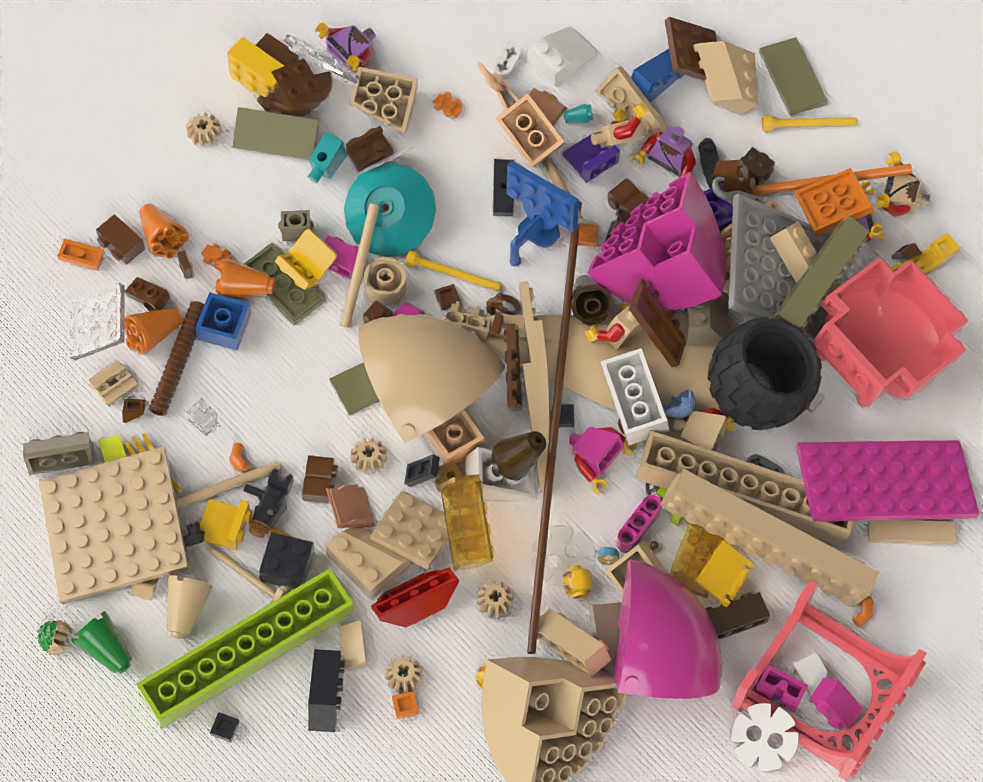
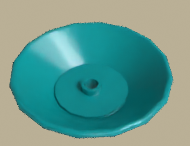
M393 162L381 164L360 174L348 190L344 205L347 229L357 244L360 245L369 204L380 206L369 253L385 257L406 254L409 250L419 246L432 229L436 214L434 192L425 177L410 166ZM386 204L389 205L388 211L383 210V207Z

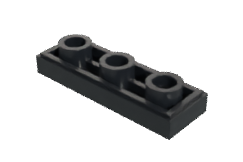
M494 159L493 216L513 217L514 199L507 194V165L514 161V159Z

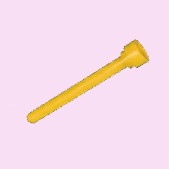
M763 115L761 121L762 131H772L776 127L850 126L858 123L855 117L776 119L772 115Z
M409 250L405 266L411 268L422 266L496 291L502 289L501 283L421 258V255H418L416 251Z

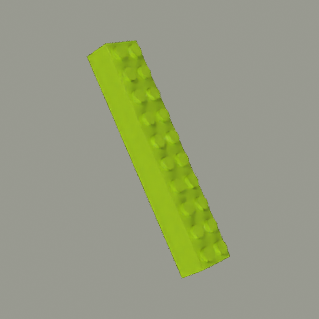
M329 568L136 683L138 692L162 729L354 613V603Z

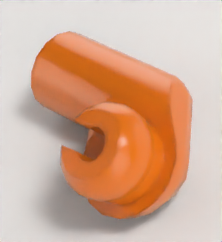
M235 442L229 462L236 471L245 473L249 470L250 464L241 456L244 445Z
M870 596L859 602L861 612L852 619L853 623L859 628L874 615V600Z

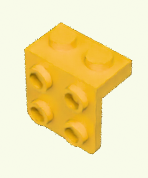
M307 229L290 252L279 255L275 263L279 265L283 273L288 274L294 280L298 287L305 290L317 285L337 258V253L313 230Z
M213 499L209 500L199 524L201 531H205L204 542L237 551L239 543H242L246 531L244 529L246 523H249L253 511L250 510L249 502L240 500L239 506H234Z

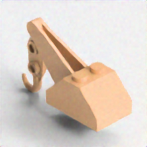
M478 62V67L486 78V82L492 89L497 91L505 109L495 119L531 167H536L566 142L530 94L527 93L519 100L499 75L495 72L493 74L490 73L481 62ZM506 90L516 103L511 106L503 91Z

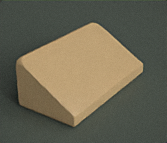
M361 620L339 626L345 670L366 667Z

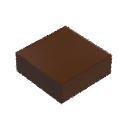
M185 251L177 252L178 263L184 278H192V269Z
M454 284L434 290V295L441 311L451 308V305L456 304V301H459L461 305V300Z
M495 314L490 337L499 338L504 322L503 315Z

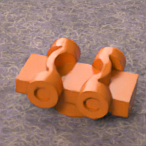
M445 92L444 95L440 93L433 100L434 108L437 111L442 109L446 117L453 116L457 118L463 110L460 106L462 104L461 100L455 98L452 101L450 100L452 95L449 92Z
M215 243L212 246L207 244L201 252V255L204 256L203 262L208 265L212 261L215 262L213 266L217 270H219L221 259H233L229 250L224 249L222 251L220 246Z

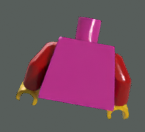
M589 427L582 436L573 433L569 439V444L573 446L572 451L575 455L574 462L579 472L588 482L594 484L593 492L598 495L601 492L597 489L596 485L600 484L606 489V482L601 479L598 480L596 477H601L622 450L625 455L632 456L634 452L628 446L633 449L637 448V443L628 445L626 437L612 427Z

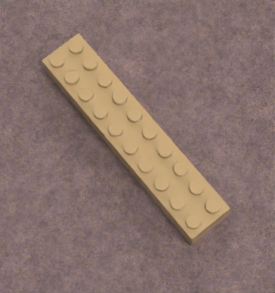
M650 431L635 477L637 480L668 489L673 479L685 469L814 538L843 547L851 533L853 521L812 522L803 480L654 431Z
M685 469L670 483L661 502V505L666 507L667 511L685 517L689 523L704 527L708 533L723 537L729 544H736L744 548V551L748 554L761 557L767 564L780 567L783 572L788 575L797 576L805 584L812 580L818 584L817 588L821 589L824 594L833 595L848 606L854 607L871 594L879 574L878 571Z

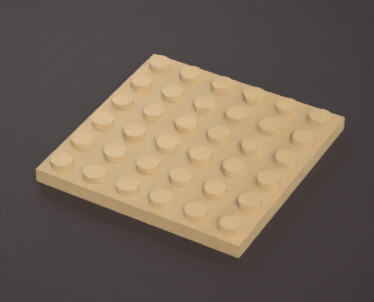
M164 446L39 481L59 602L61 604L190 569L167 451Z

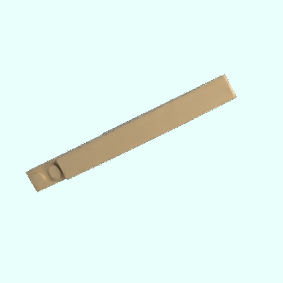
M528 281L519 282V292L530 363H524L522 371L531 432L538 431L546 439V448L536 461L540 493H543L549 439L547 357L542 320L534 321L537 320L536 308L531 306V300H534L533 287L529 288Z

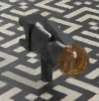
M273 469L265 490L245 484L243 492L254 495L259 500V504L255 506L252 520L249 522L248 531L252 535L264 538L287 510L284 499L289 494L294 483V477L291 474L284 481H279L278 470Z

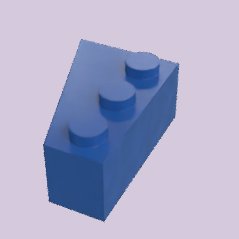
M668 48L635 68L631 79L651 103L675 81L681 79L684 74L673 72Z

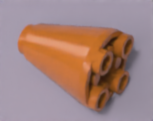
M145 204L140 208V220L150 252L158 257L173 258L176 252L189 240L186 228L153 204Z
M232 259L220 260L219 272H221V279H217L215 292H218V295L241 299L273 294L275 278Z
M169 308L130 314L121 319L120 323L127 335L125 341L130 350L135 349L140 355H145L174 332L183 323V318L178 309Z

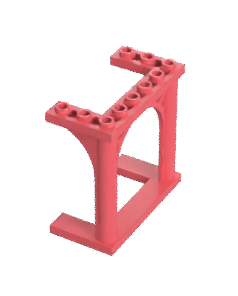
M810 580L800 594L792 614L755 669L751 668L739 685L731 707L739 712L741 707L748 711V707L752 705L768 703L771 704L770 717L773 716L778 706L753 691V689L761 679L767 665L771 664L798 622L842 649L863 666L869 677L872 697L865 716L850 729L827 732L811 728L790 715L795 725L784 732H797L798 744L839 770L841 773L838 777L847 781L850 775L855 777L864 760L871 752L872 747L869 745L872 740L878 741L884 731L881 728L884 721L889 723L895 712L892 709L895 704L900 706L907 694L904 693L907 686L911 688L926 665L923 659L927 653L918 649L914 655L900 656L884 651L867 642L809 605L818 584ZM873 669L878 672V676L873 674ZM888 680L892 683V688L880 690L877 687V682ZM879 695H881V696H888V695H889V697H884V698L881 700L882 703H880V702L877 701V697H878ZM868 715H873L874 719H869ZM856 730L862 731L859 735V743L854 734ZM843 736H849L852 739V750H846L842 746L841 739ZM833 737L836 739V747L833 746L834 742L828 741L829 738Z

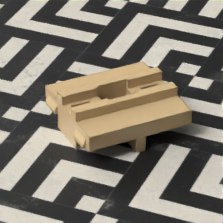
M118 360L88 380L89 385L108 407L120 398L124 399L126 394L138 387V383ZM111 381H117L113 386H109Z

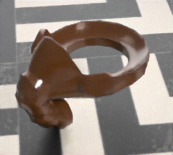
M499 292L493 298L486 301V310L490 315H495L496 309L507 315H517L521 311V304L516 298ZM502 301L511 303L515 310L509 311L503 307Z

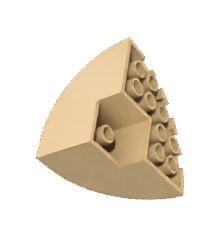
M398 314L393 317L378 318L359 327V346L369 379L382 407L404 444L434 429L461 412L484 394L498 380L505 369L504 363L490 346L484 344L478 338L479 336L474 333L471 334L457 323L449 320L444 321L425 314Z
M507 657L487 660L482 688V721L489 751L499 772L506 782H566L572 775L576 777L588 765L586 761L593 753L597 755L607 741L604 737L615 727L617 722L614 721L618 709L623 708L627 694L618 693L613 673L599 670L590 677L569 661L539 657Z

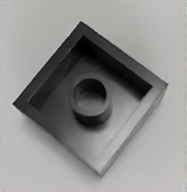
M271 532L259 569L260 580L281 587L287 585L293 590L304 584L314 555V542Z

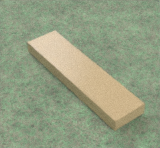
M868 520V541L955 545L956 526L955 522Z

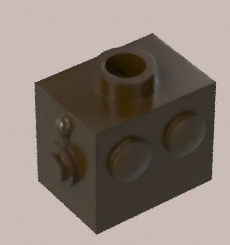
M751 147L746 155L740 159L747 166L748 173L755 179L756 185H763L766 180H769L774 171L775 161L770 159L766 153L760 152L754 147Z

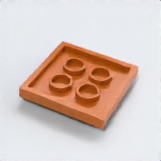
M851 168L794 191L795 197L816 236L837 228L842 219L848 216L856 220L874 212L869 199Z

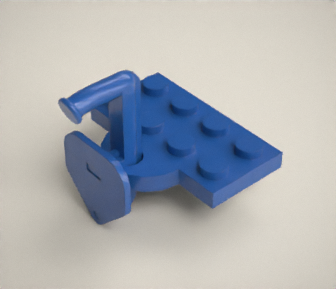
M514 161L507 165V194L511 198L523 203L524 210L528 216L518 225L519 234L510 243L509 262L512 266L516 267L521 264L519 248L528 240L539 247L547 248L560 238L559 225L571 232L578 228L579 199Z

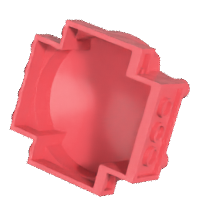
M879 257L826 297L821 305L827 312L824 318L826 324L813 340L817 348L816 353L821 358V361L827 360L858 394L856 399L861 407H869L886 393L897 399H909L911 396L926 389L940 373L956 362L967 350L954 335L960 332L969 320L912 260H909L893 272L890 266Z

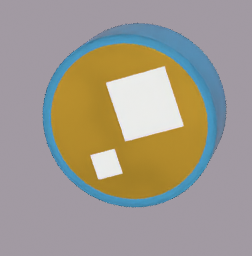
M613 547L601 548L598 550L597 560L606 565L614 564L619 560V551Z

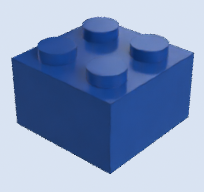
M209 292L195 328L197 340L238 351L251 316L250 303Z

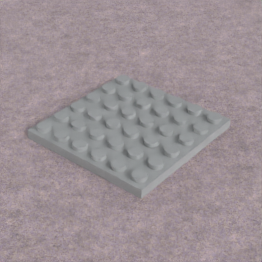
M741 194L735 195L733 197L729 309L751 318L767 316L771 319L796 285L794 278L770 237L799 221L818 254L832 233L825 232L816 236L810 224ZM822 306L814 314L808 316L807 320L809 322L802 330L812 342L826 324L824 318L827 312Z

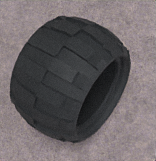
M765 316L754 318L735 326L720 340L712 354L713 357L709 363L707 379L711 383L709 388L711 396L717 401L718 408L724 415H728L734 420V423L742 427L750 426L753 430H768L793 422L809 408L820 387L822 363L821 358L816 353L817 348L812 340L806 337L803 333L804 331L796 325L793 326L787 323L784 319L778 317L769 319ZM748 364L762 368L769 375L774 391L762 385L754 377Z

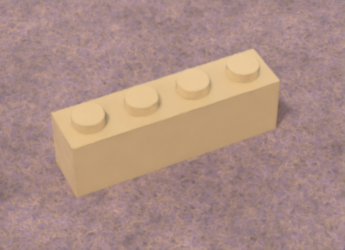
M799 221L770 237L796 283L817 256L815 248ZM833 281V283L830 286L832 287L830 293L837 289V286ZM822 297L821 300L818 302L820 306L822 305L826 297Z
M548 609L539 617L537 639L590 677L611 661L607 652L609 648L602 640L598 641L589 631L586 630L584 632L581 630L577 623L568 621L562 613H556L552 609Z

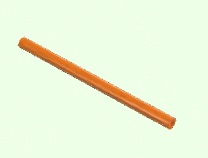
M904 164L855 171L854 174L858 181L912 174V165ZM832 175L756 185L752 195L758 196L799 190Z

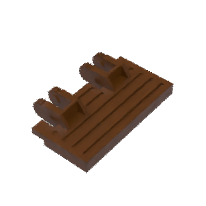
M643 278L639 279L629 310L671 367L679 366L686 345L684 334L678 331L680 322L676 319L673 320L674 314L671 310L666 311L663 305L657 302L659 293L652 290L653 285L651 282H645Z

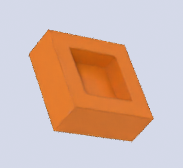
M580 223L578 245L596 247L598 225Z
M414 691L392 696L396 720L419 715Z

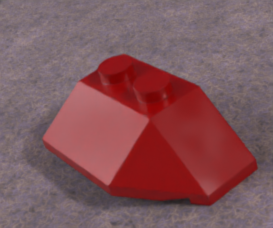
M450 567L422 573L385 591L377 599L376 603L371 605V609L380 621L407 628L445 609L459 584V579Z

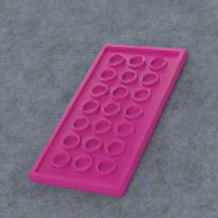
M960 440L798 442L796 445L812 522L977 518L979 515Z

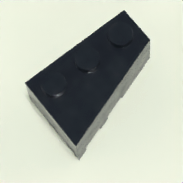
M314 649L308 700V731L336 732L337 710H341L342 700L339 692L343 691V678H340V673L344 674L345 660H341V651Z

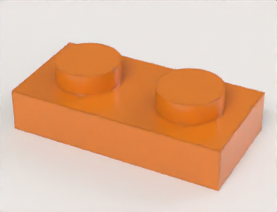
M64 238L57 257L58 260L98 271L105 252L104 249Z

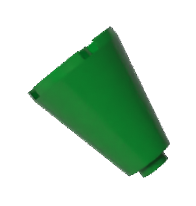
M104 611L100 613L102 618L99 620L96 617L93 618L77 632L78 639L72 638L71 642L114 674L118 672L123 674L132 666L130 664L132 658L109 614Z

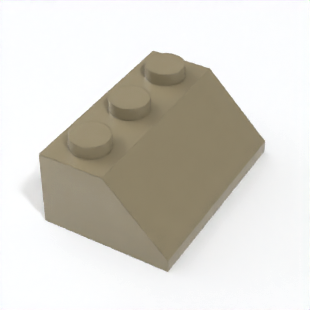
M723 294L715 300L711 299L699 305L685 308L687 345L717 346L720 340L729 332L727 298Z
M75 432L69 436L56 435L50 439H32L27 443H23V459L29 475L94 465L89 432Z
M621 602L592 604L588 607L593 637L598 641L602 640L608 646L609 650L607 652L611 658V661L600 670L613 673L620 634L618 619Z

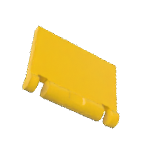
M722 540L695 582L720 601L723 606L728 607L730 601L724 598V596L726 595L729 599L735 597L750 574L748 570L743 568L744 565L747 569L752 570L754 564Z

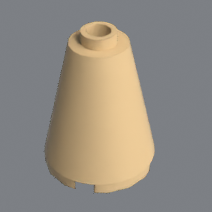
M170 575L168 578L167 631L171 632V637L184 639V635L189 636L211 592L212 585L186 577L178 580V576Z

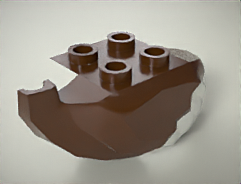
M303 58L271 71L280 89L273 93L268 92L266 97L260 95L257 102L265 111L301 117L307 116L323 105L329 97L333 86V73L328 71L313 74Z

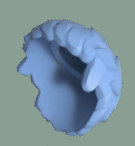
M686 389L677 397L672 396V402L669 405H664L663 410L665 415L678 419L687 417L696 405L693 391Z

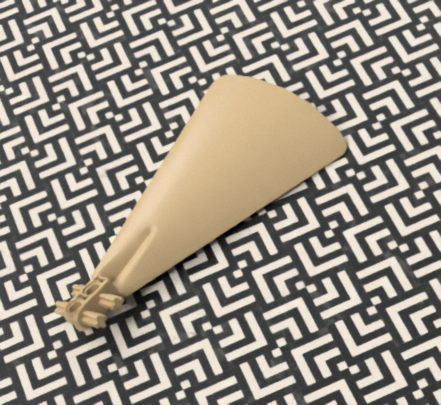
M456 301V304H452L450 311L445 314L444 321L449 320L457 323L471 334H476L484 344L490 346L503 359H505V351H507V343L504 342V330H507V324L518 325L520 367L524 363H530L523 315H503L504 322L499 338L490 337V330L495 315L483 317L484 310L480 309L481 306L472 308L471 314L463 313L464 306L460 305L459 301ZM686 313L674 314L673 320L676 319L680 322L678 331L684 334V340L686 341ZM609 314L605 321L596 325H586L576 319L574 315H570L564 388L617 412L603 373L601 361L641 348L662 407L672 402V396L677 397L681 392L690 389L693 391L696 400L693 411L713 407L720 410L717 401L711 396L709 390L711 383L707 379L709 363L716 346L686 344L679 366L671 367L644 329L618 350L609 342L599 341L598 339L590 342L587 339L584 331L590 330L589 327L596 326L598 332L600 330L605 331L618 314ZM537 315V320L534 321L542 320L548 380L555 383L562 315ZM728 316V331L735 327V322ZM690 414L681 419L688 421ZM665 415L670 432L664 435L681 440L682 433L673 430V425L677 418Z

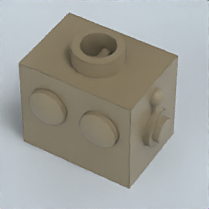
M310 210L280 211L281 221L278 223V229L282 233V241H298L305 230H313L314 223L310 220Z

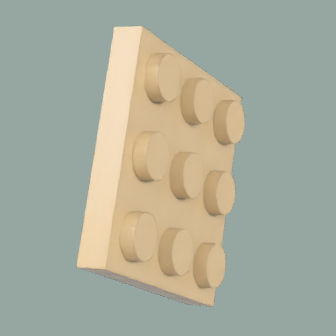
M401 491L371 534L370 540L429 569L457 527L459 519Z

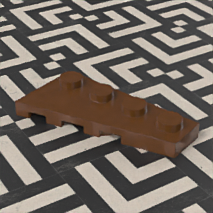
M507 324V330H504V342L507 343V351H505V363L507 364V407L513 411H522L519 329L516 324Z

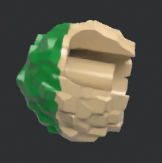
M62 620L45 622L37 631L40 647L49 654L60 655V653H64L69 648L64 643L67 634L72 635V628Z

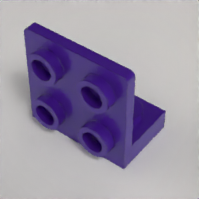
M590 134L565 150L562 156L585 183H588L619 162L620 149L616 145L611 148H602L600 144L594 145Z

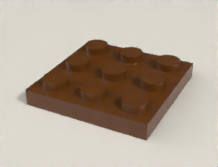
M669 16L664 21L673 72L705 81L707 79L704 69H700L699 61L701 59L699 53L695 52L693 45L717 42L715 30Z

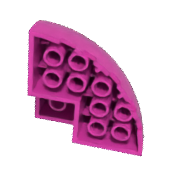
M691 172L669 183L670 188L661 194L655 192L647 200L645 206L642 203L630 213L631 217L626 223L620 222L611 232L612 236L601 245L603 251L599 256L594 257L588 274L597 284L607 289L610 294L631 303L638 281L643 278L645 282L650 281L653 285L652 290L659 293L657 302H660L665 310L696 306L711 299L715 300L722 295L726 276V260L722 237L712 208Z
M629 559L618 619L620 634L613 669V678L618 693L667 699H692L715 694L721 686L722 656L718 636L708 612L696 595L686 585L684 586L675 579L674 576L650 564Z

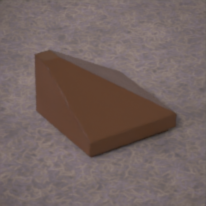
M916 243L903 245L892 254L891 258L916 257L922 255V252Z
M145 399L124 400L122 410L123 423L144 415Z

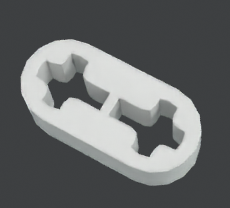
M513 44L505 46L494 64V72L502 80H506L511 76L520 60V49L518 46ZM515 53V55L508 59V54ZM504 65H506V70L500 72L499 69H502Z

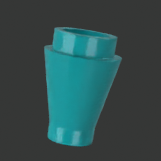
M584 103L570 110L563 111L565 123H589V121L594 120L591 104L586 105Z

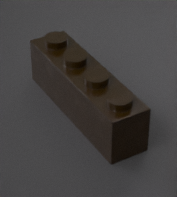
M752 592L746 593L740 597L741 599L735 601L730 599L728 607L720 604L716 608H705L713 622L718 640L768 623L770 613L760 592L755 594Z

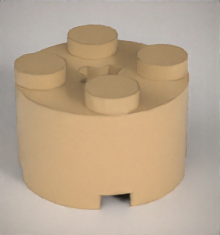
M381 257L366 267L364 287L368 300L372 303L377 300L384 306L397 305L406 292V271L396 259Z

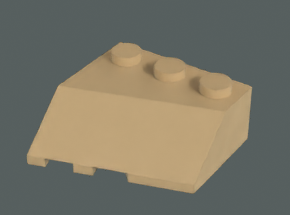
M726 41L693 45L695 52L699 53L701 59L699 61L700 69H704L706 74L705 84L711 103L741 115L758 105L755 53Z
M358 67L350 105L405 135L410 125L416 100L418 78Z
M363 527L349 528L341 531L326 544V555L371 600L414 562L371 541L370 537L373 532Z

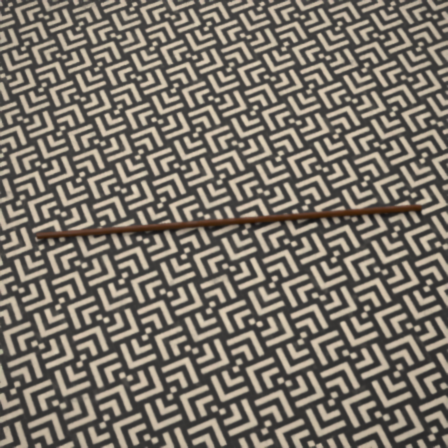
M579 201V211L581 213L582 202ZM580 222L578 228L570 234L528 636V654H536Z

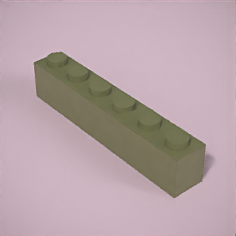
M851 216L842 219L772 318L784 319L787 323L793 326L796 325L803 330L809 322L807 320L808 316L814 314L820 307L818 302L822 297L825 298L831 292L832 287L830 286L833 281H838L843 275V267L846 264L849 265L856 255L853 253L857 248L860 249L866 243L867 238L865 237L869 230Z

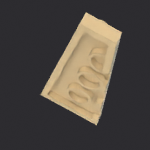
M622 66L618 67L595 90L598 95H603L607 98V102L612 107L622 108L627 114V120L637 115L633 108L642 102L647 107L648 112L640 118L643 134L648 138L657 132H665L669 128Z

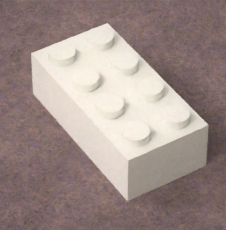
M640 348L601 361L603 373L628 445L647 440L650 431L660 434L670 432L667 418L642 349Z

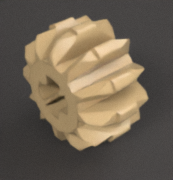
M205 112L203 116H200L197 113L196 118L190 117L189 123L186 125L187 137L191 139L193 145L199 143V146L202 148L207 143L210 147L211 141L217 142V136L221 134L220 123L218 120H215L214 115L208 116Z
M363 437L362 443L355 442V448L351 449V463L356 464L355 468L357 470L363 468V473L366 474L371 469V472L374 474L376 468H383V463L387 461V456L385 455L387 450L385 447H382L381 441L374 443L373 437H371L370 441Z
M492 580L490 587L487 584H483V590L477 592L479 598L476 600V604L481 606L480 612L487 611L488 618L491 617L492 613L495 614L497 619L500 618V612L507 615L508 609L513 607L511 601L514 599V595L509 593L510 587L503 588L502 581L495 585V582ZM492 597H497L498 602H493Z
M399 655V661L392 658L391 665H386L385 670L387 673L384 674L385 680H389L388 687L395 686L396 693L400 691V688H403V692L407 693L408 687L415 691V683L419 684L422 681L419 677L422 675V669L418 668L419 662H412L411 656H408L407 660H403V655ZM403 672V674H405V672H407V676L404 677L402 675L401 677L399 676V673Z

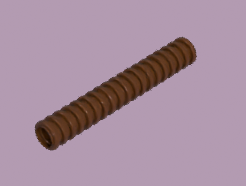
M192 301L189 304L188 313L185 314V319L180 327L181 330L178 332L174 347L169 355L170 358H168L165 370L162 372L163 375L160 377L161 381H159L158 387L155 390L156 393L153 395L154 398L149 405V410L153 414L159 416L167 414V410L170 407L169 404L172 402L171 398L174 397V392L177 389L176 386L179 384L178 381L181 379L183 369L188 361L187 358H189L192 346L197 338L195 328L205 305L201 302Z

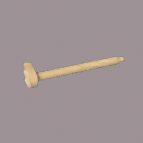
M211 546L208 547V550L212 552L214 557L272 598L271 603L292 590L287 585L279 587L277 591L273 590L218 549H214Z

